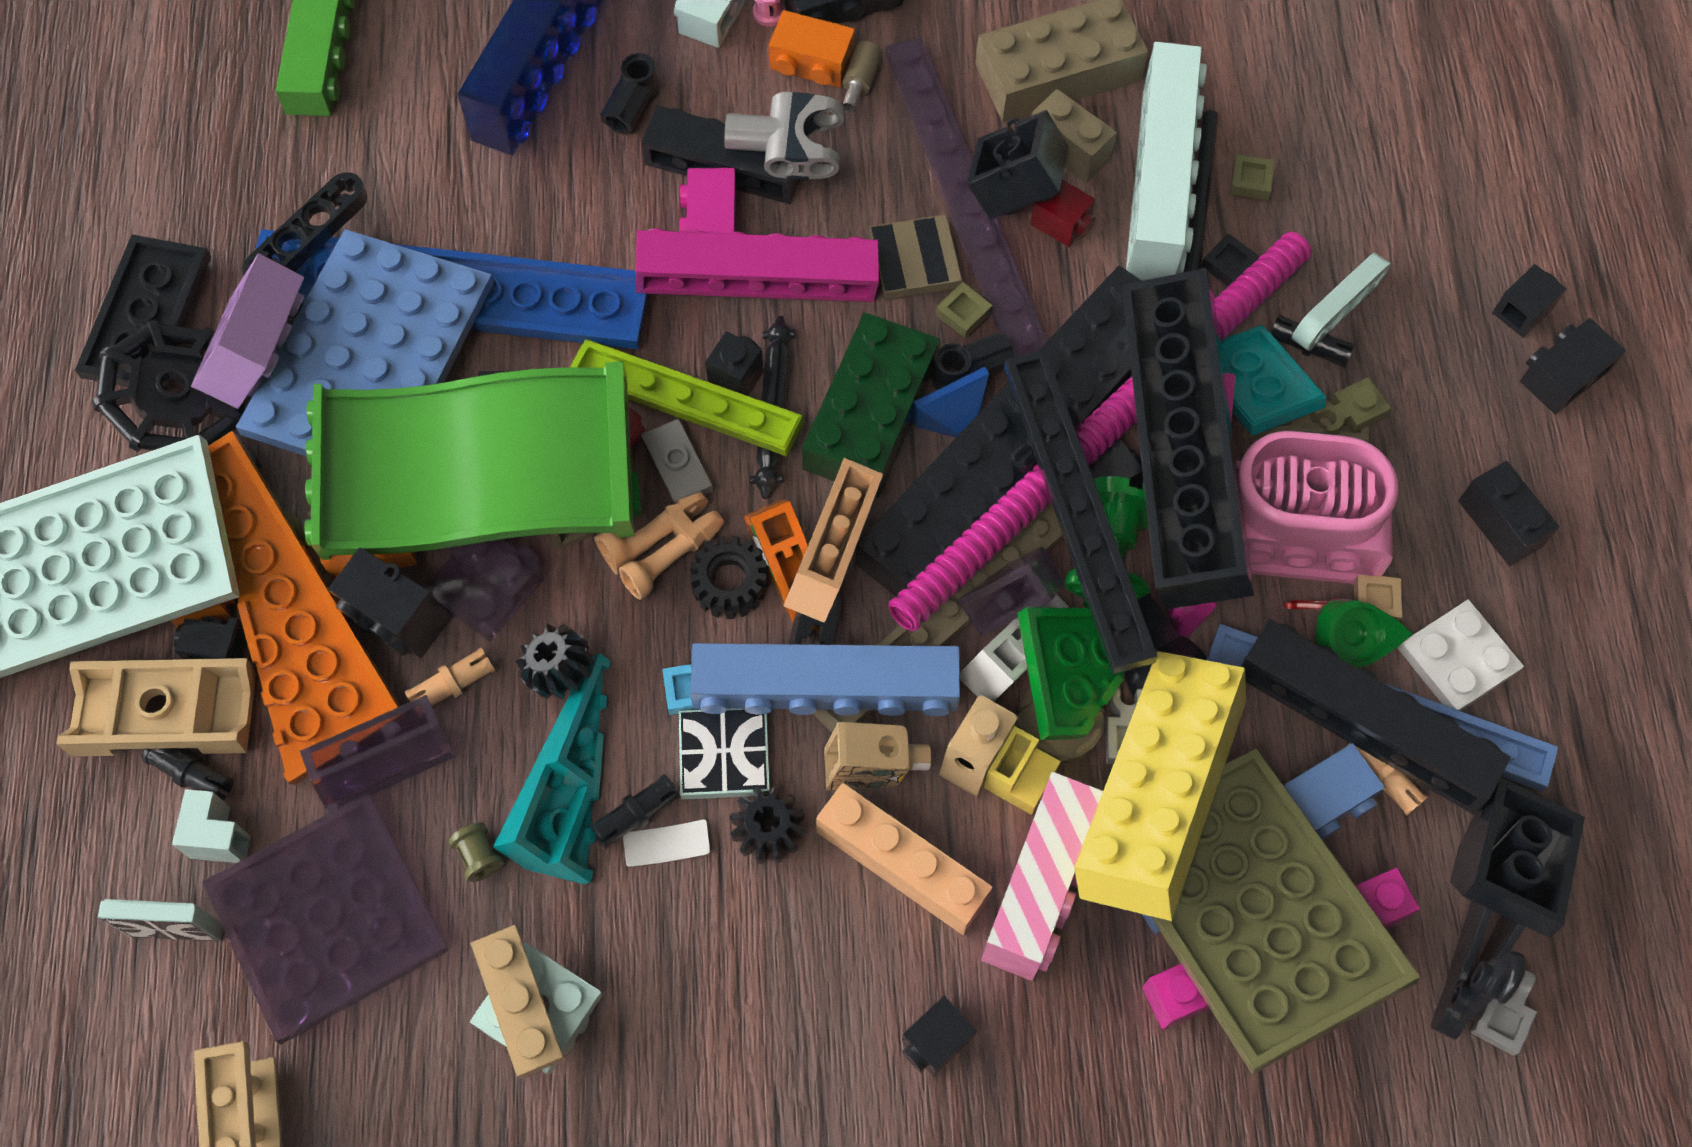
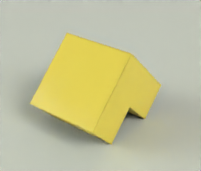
M1014 726L987 772L984 789L1032 815L1043 796L1051 772L1056 773L1058 771L1061 761L1038 749V738Z

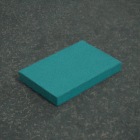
M1263 324L1225 338L1220 342L1224 373L1235 375L1232 413L1251 436L1326 407L1325 394Z

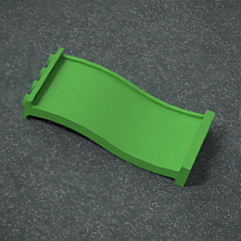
M623 361L606 362L605 368L566 367L529 369L405 388L369 390L326 389L322 384H313V400L307 402V418L310 426H312V439L306 442V456L309 465H312V479H307L305 483L306 499L308 504L311 505V519L305 521L304 531L308 546H312L322 560L331 559V555H354L359 547L373 555L436 550L506 538L545 534L615 533L617 538L635 536L628 380Z

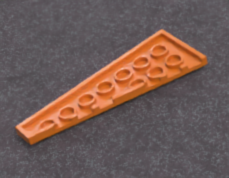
M231 431L210 444L208 448L240 597H237L239 601L237 604L252 662L256 664L263 689L261 695L264 706L268 707L274 729L272 735L275 746L279 747L285 769L283 775L289 784L295 785L394 722L405 713L347 616L335 607L338 601L328 590L329 586L239 436Z

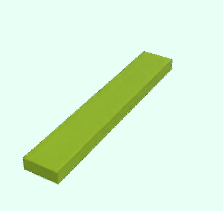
M584 340L570 366L605 368L606 362L623 361L628 380V400L784 456H788L804 424L803 415L590 340Z

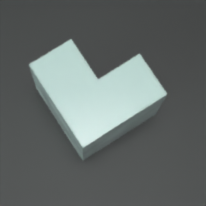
M185 789L172 845L187 857L198 860L245 864L251 836L235 822L227 821L230 807L214 792Z

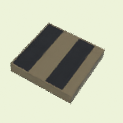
M946 214L869 226L870 240H878L879 281L884 300L956 289L962 283Z

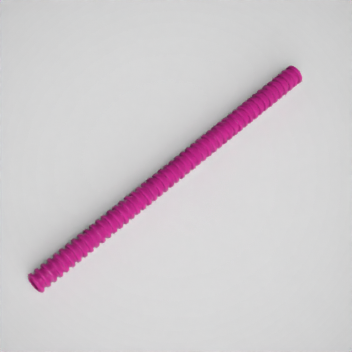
M1293 231L1286 232L1281 239L1277 240L1273 246L1266 250V253L1262 254L1258 260L1252 263L1251 267L1247 268L1243 274L1237 277L1228 288L1214 299L1220 342L1235 330V327L1240 325L1250 313L1256 310L1258 305L1262 304L1266 298L1272 295L1273 291L1277 290L1303 263L1310 259L1312 254L1311 247L1302 235ZM1132 377L1120 386L1117 392H1114L1108 400L1104 401L1100 408L1093 411L1092 415L1084 420V423H1081L1075 429L1088 467L1098 459V456L1104 454L1106 449L1115 443V440L1123 436V432L1128 431L1137 422ZM1038 464L1024 476V479L1018 481L1015 487L1007 491L1006 496H1002L997 504L992 505L989 508V512H985L980 517V521L977 520L971 525V529L964 531L962 537L957 538L953 542V546L947 547L944 550V554H940L935 558V563H930L926 567L925 572L922 571L916 576V580H912L907 584V589L901 590L898 593V598L894 597L888 602L889 611L900 626L910 631L918 630L921 622L924 623L930 618V613L934 614L937 612L939 605L945 604L949 596L956 594L958 588L963 587L967 583V579H971L976 575V570H981L985 566V562L993 559L994 554L999 553L1003 549V545L1011 542L1012 537L1017 536L1021 529L1029 524L1030 520L1038 516V512H1042L1047 507V504L1051 503Z

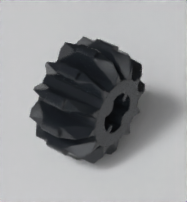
M547 624L544 633L541 635L532 632L533 641L527 645H520L524 656L516 661L521 671L520 677L523 683L545 699L554 695L563 700L569 688L579 692L578 681L590 678L586 668L594 663L592 654L589 652L590 647L585 638L564 624L558 628Z
M774 786L770 790L769 797L763 798L761 789L756 787L753 790L755 801L751 802L747 798L740 797L738 805L743 812L730 814V822L738 826L730 832L731 838L734 842H742L740 853L743 856H747L757 849V863H764L766 853H773L774 861L780 863L782 862L781 848L794 854L798 850V846L793 838L805 837V827L798 824L805 819L804 810L792 809L795 804V797L792 794L785 796L779 801V788ZM772 818L774 819L776 829L771 826V832H762L759 822L764 825V819Z

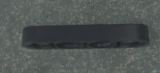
M349 172L334 176L246 258L242 266L243 275H245L258 253L295 272L364 207L368 196L361 178ZM344 190L352 192L354 190V194L351 196L347 193L341 195V192ZM320 212L330 214L329 220L323 225L316 226L310 224V219L313 215ZM289 239H299L302 241L299 249L293 252L281 250L282 245ZM276 255L281 263L278 262L276 257L273 259L272 256Z

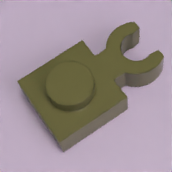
M1367 377L1335 392L1330 401L1332 404L1326 403V407L1313 412L1310 419L1312 422L1322 418L1331 421L1332 424L1325 428L1323 434L1338 435L1345 424H1347L1352 433H1355L1388 417L1392 408L1370 378Z

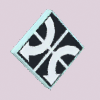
M727 709L725 713L708 714L701 710L679 711L681 800L754 796L753 790L756 787L761 789L763 796L770 794L767 714H750L745 709Z
M105 899L101 901L98 913L99 919L134 938L221 941L224 927L220 921L194 903Z

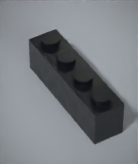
M657 105L641 141L644 162L647 166L687 176L688 168H735L736 188L738 191L789 205L800 181L799 179L778 178L768 174L764 168L766 153L764 151L725 149V123L720 120L695 116L678 108L670 109Z

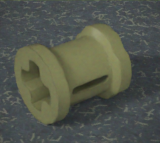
M483 822L468 825L455 832L448 839L450 848L457 850L466 868L464 876L470 882L483 880L500 870L504 865L502 857L495 855L486 837L488 829Z

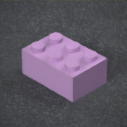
M258 253L233 292L191 387L237 409L247 395L252 397L263 376L269 378L279 359V355L275 354L277 347H281L284 344L292 327L288 323L290 316H295L304 299V295L298 292L304 276Z

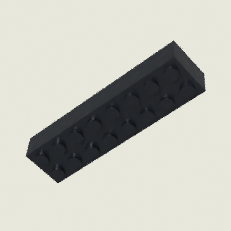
M1203 268L1122 285L1156 591L1165 610L1255 596L1238 483L1236 455L1214 294L1207 269Z

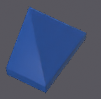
M983 367L914 401L912 420L917 428L957 437L981 412L989 378L987 369Z

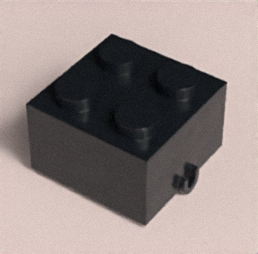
M1047 110L1023 120L1011 118L1008 120L1006 127L978 138L966 184L989 219L1003 214L1011 215L1021 207L1037 201H1047L1060 192L1069 146ZM1011 124H1015L1016 130H1013Z
M359 547L328 588L339 600L335 607L348 616L352 623L369 634L373 632L383 639V643L402 656H405L409 650L419 658H422L451 619L450 614L433 595L401 574L400 568L396 564H386L361 547Z

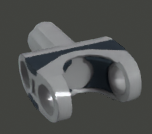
M800 92L778 93L772 98L770 116L733 113L726 115L725 149L766 152L764 168L768 174L774 177L799 180L829 178L839 170V154L830 148L823 147L822 144L814 143L808 138L817 132L827 131V129H834L842 125L845 117L844 106L833 98ZM821 111H829L834 113L835 115H827L822 113ZM823 161L830 164H818L817 162Z

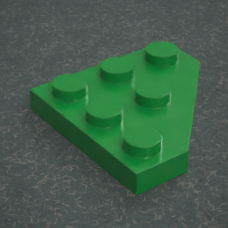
M1026 607L1017 614L1040 740H1078L1089 733L1095 724L1094 719L1102 706L1108 704L1123 681L1122 676L1125 671L1112 674L1089 608Z

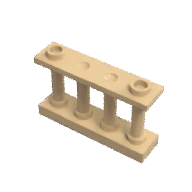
M244 1041L194 1050L199 1147H283L276 1058L250 1062L249 1044Z

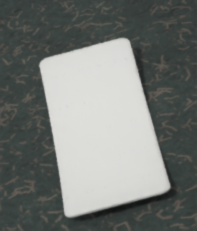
M705 819L661 828L630 831L623 836L625 860L628 867L681 860L705 855L710 852L707 822Z

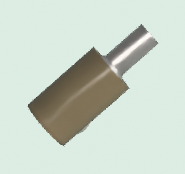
M858 42L853 54L850 56L849 65L843 79V86L847 93L842 105L847 111L855 110L859 96L865 95L870 91L882 57V51L878 45L872 42Z

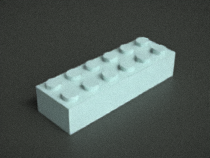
M1154 42L1143 88L1126 270L1141 281L1183 273L1186 252H1190L1192 245L1193 228H1189V218H1193L1196 194H1191L1192 185H1195L1197 180L1199 161L1194 160L1195 152H1198L1201 139V128H1197V119H1201L1204 96L1200 95V88L1204 86L1207 64L1200 63L1201 47Z

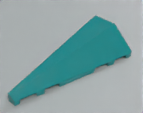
M601 653L592 655L594 663L586 668L590 678L578 681L579 692L571 690L493 845V848L526 870L580 884L590 883L593 877V870L588 869L589 845L595 842L596 837L594 834L596 832L591 830L590 824L593 802L599 800L604 734L599 733L600 711L606 708L607 696L602 695L603 673L610 666V660Z

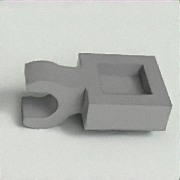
M1526 970L1523 980L1513 997L1505 1004H1501L1498 1000L1493 999L1488 1004L1481 1019L1474 1022L1470 1033L1513 1056L1519 1054L1537 1013L1535 1010L1524 1005L1534 985L1536 975Z

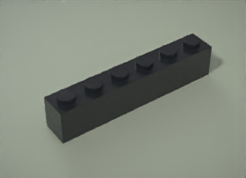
M1269 619L1241 667L1245 668V681L1249 685L1347 742L1353 743L1359 749L1473 815L1490 799L1511 759V756L1502 752L1492 741L1474 736L1460 728L1452 718L1432 712L1418 704V701L1410 694L1392 689L1378 681L1377 677L1370 671L1350 665L1340 659L1333 650L1315 645L1301 637L1293 627L1287 624L1277 623Z

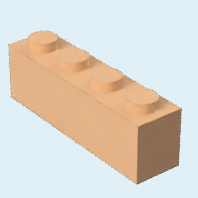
M846 458L843 459L784 603L785 607L825 623L883 476L882 473Z
M844 783L840 785L816 817V831L819 835L963 936L990 898L993 888L991 885Z

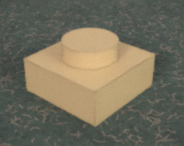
M1358 574L1354 580V600L1372 604L1400 621L1402 618L1401 578Z

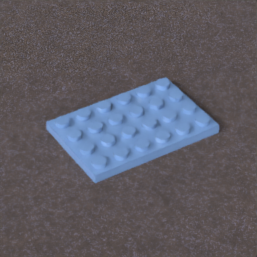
M344 229L296 316L284 344L279 347L276 353L279 355V359L269 378L263 376L236 426L238 432L242 436L306 456V442L312 439V426H310L307 418V402L313 400V384H322L326 389L369 390L444 383L494 284L492 275Z

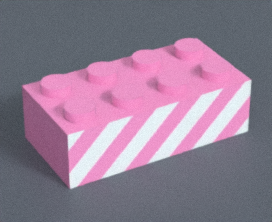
M1051 772L981 961L1030 981H1033L1038 969L1047 972L1061 937L1052 932L1054 927L1062 930L1076 897V893L1068 889L1070 885L1078 887L1074 866L1103 791Z

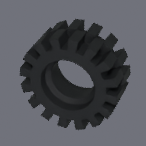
M725 536L717 537L718 544L715 546L709 540L704 544L705 551L702 552L698 549L694 554L695 562L691 561L690 579L693 595L696 601L699 600L700 607L704 611H707L709 608L711 609L712 616L719 618L722 612L725 613L726 619H734L733 613L739 612L740 616L744 617L748 615L747 608L757 609L759 607V598L764 600L766 595L768 577L766 562L762 558V553L758 548L753 550V543L748 540L743 545L740 544V539L737 536H732L731 543H725ZM724 565H736L744 571L746 575L745 581L739 588L725 591L714 584L713 575L715 571Z

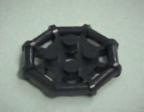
M150 320L146 322L147 325L112 347H104L99 353L101 366L96 397L92 399V405L94 410L101 412L129 442L130 449L139 452L141 449L153 451L197 435L206 439L209 446L237 429L236 426L245 411L246 398L237 409L229 404L227 406L217 401L216 398L191 387L204 358L202 354L207 351L215 330L209 327L202 330L159 324L156 320ZM164 341L193 344V347L185 348L165 345ZM150 343L154 346L150 350V355L142 360L141 356L136 360L129 357ZM118 369L129 372L128 388L115 391ZM170 380H178L179 387L185 389L177 394H170L167 390L162 389L161 385L166 386L169 385ZM132 404L138 416L143 419L139 427L122 411L119 405ZM210 413L221 418L195 435L193 426L200 424ZM155 425L180 428L185 438L150 434Z

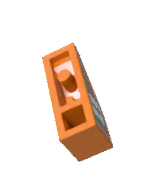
M779 500L744 515L743 519L755 548H758L762 553V558L766 562L767 573L784 606L808 544L791 502ZM784 606L793 624L796 611Z

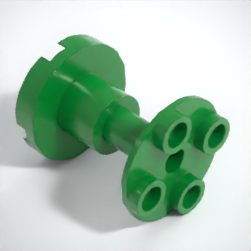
M1116 476L1094 478L1095 486L1125 564L1127 551L1134 549L1137 545L1139 530L1149 529L1144 483L1141 490L1130 487L1129 478ZM1073 569L1067 573L1064 587L1076 596L1083 598V605L1089 608L1076 570ZM1127 572L1137 600L1151 593V587L1144 579Z

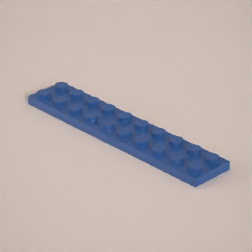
M261 229L255 249L275 231ZM331 237L295 271L304 276L298 291L304 295V299L298 311L303 306L339 238ZM289 239L282 245L281 250L293 252L299 249L302 241L299 239ZM395 244L492 275L494 284L471 331L577 343L590 340L605 346L639 349L649 294L635 293V270ZM276 255L272 256L273 259L276 257L278 262L281 263Z

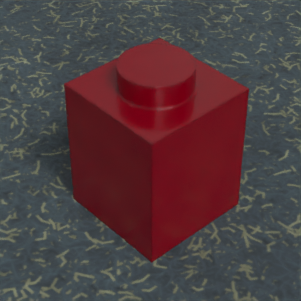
M1062 180L1059 193L1047 201L1034 202L1030 225L1070 247L1078 236L1085 237L1095 221V216L1092 215L1095 198Z

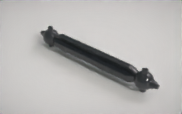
M778 316L768 331H763V339H768L771 344L765 354L761 401L785 409L789 366V350L786 344L791 338L796 337L795 330H790L785 324L783 316ZM757 446L756 461L760 469L756 472L755 476H750V484H756L760 489L762 498L768 499L772 490L779 483H784V475H778L776 471L781 462V454Z

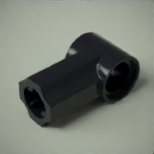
M645 53L630 54L622 61V75L600 114L604 124L608 125L612 131L623 135L627 132L632 133L646 104L654 100L659 93V83L654 61Z
M998 332L963 346L951 343L941 347L936 353L932 376L933 386L936 390H939L983 367L987 369L989 375L1004 370L1005 359L1014 357L1012 346L1006 335ZM945 368H955L958 371L952 372Z

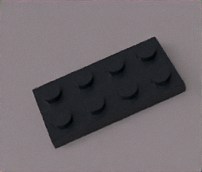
M131 234L75 368V372L80 378L98 381L101 366L99 353L102 349L114 346L145 327L147 321L156 320L159 324L184 327L211 260V255L207 248ZM164 341L165 345L176 346L178 343ZM150 343L129 357L136 360L141 356L142 360L150 355V350L154 346ZM118 369L116 385L128 387L130 373L123 369Z

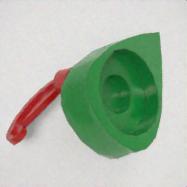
M1332 598L1330 601L1289 600L1283 603V607L1288 609H1321L1315 630L1316 645L1333 650L1340 659L1356 668L1374 663L1396 649L1413 634L1386 612L1372 604L1356 600Z

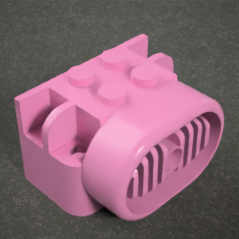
M1279 431L1268 434L1254 442L1246 451L1242 460L1236 461L1252 574L1354 584L1358 574L1382 576L1393 558L1392 511L1397 502L1399 486L1397 475L1391 462L1378 448L1364 440L1349 436Z

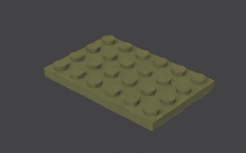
M1257 748L1225 764L1173 919L1169 921L1152 916L1151 918L1250 1072L1254 1075L1418 983L1420 976Z

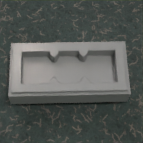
M679 419L641 434L642 442L673 504L677 503V499L697 492H701L703 495L713 492V486Z

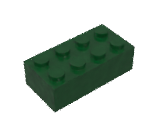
M864 312L802 446L803 470L835 481L843 459L846 458L883 474L875 495L880 497L911 426L914 401L924 396L933 375L940 338Z

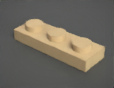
M516 925L471 942L472 950L517 1077L522 1079L564 1061L563 1052Z

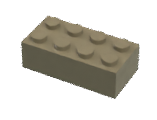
M1096 0L978 35L975 65L1002 122H1006L1011 118L1032 114L1056 89L1073 101L1142 81L1149 51L1122 0Z

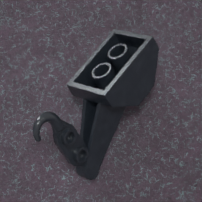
M1500 778L1490 799L1476 812L1458 847L1450 880L1457 891L1463 897L1471 900L1443 994L1432 1018L1431 1028L1455 1040L1461 1035L1466 1024L1471 1019L1475 1021L1481 1019L1488 1004L1493 999L1498 1000L1501 1004L1507 1003L1518 990L1526 971L1525 957L1521 953L1511 951L1524 928L1528 927L1551 938L1564 926L1585 820L1584 816L1503 778ZM1492 911L1501 914L1493 933L1465 984Z

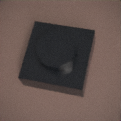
M1228 233L1204 257L1201 267L1206 268L1210 274L1226 286H1229L1247 268L1251 267L1252 263L1258 260L1259 255Z

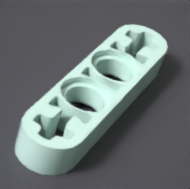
M1373 252L1303 318L1295 329L1292 340L1306 350H1311L1378 286L1389 271L1391 263Z

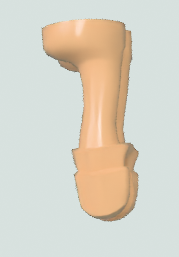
M697 492L677 499L676 504L665 506V510L646 526L634 533L635 536L617 538L615 533H599L594 537V540L611 570L616 575L620 573V578L626 589L634 597L642 600L652 591L653 581L684 554L689 551L694 553L702 543L711 541L724 525V520L718 511H711L694 522L691 521L708 504V499L701 492ZM673 532L676 536L667 544L662 546L660 549H658L641 561H634L637 557H639L650 547H652L654 544H656L658 541H660L670 533Z

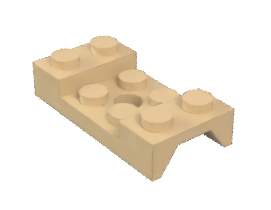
M247 658L72 661L70 663L69 670L75 691L71 725L69 729L58 735L57 745L70 757L114 756L115 749L198 748L202 754L247 753L257 671ZM157 695L166 696V703L161 710L155 713H147L145 711L146 704L152 697Z

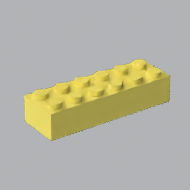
M1157 651V660L1152 664L1074 868L1080 899L1172 921L1246 704V681L1244 667Z

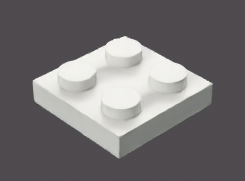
M1469 599L1406 639L1397 648L1443 705L1462 711L1524 668V665Z

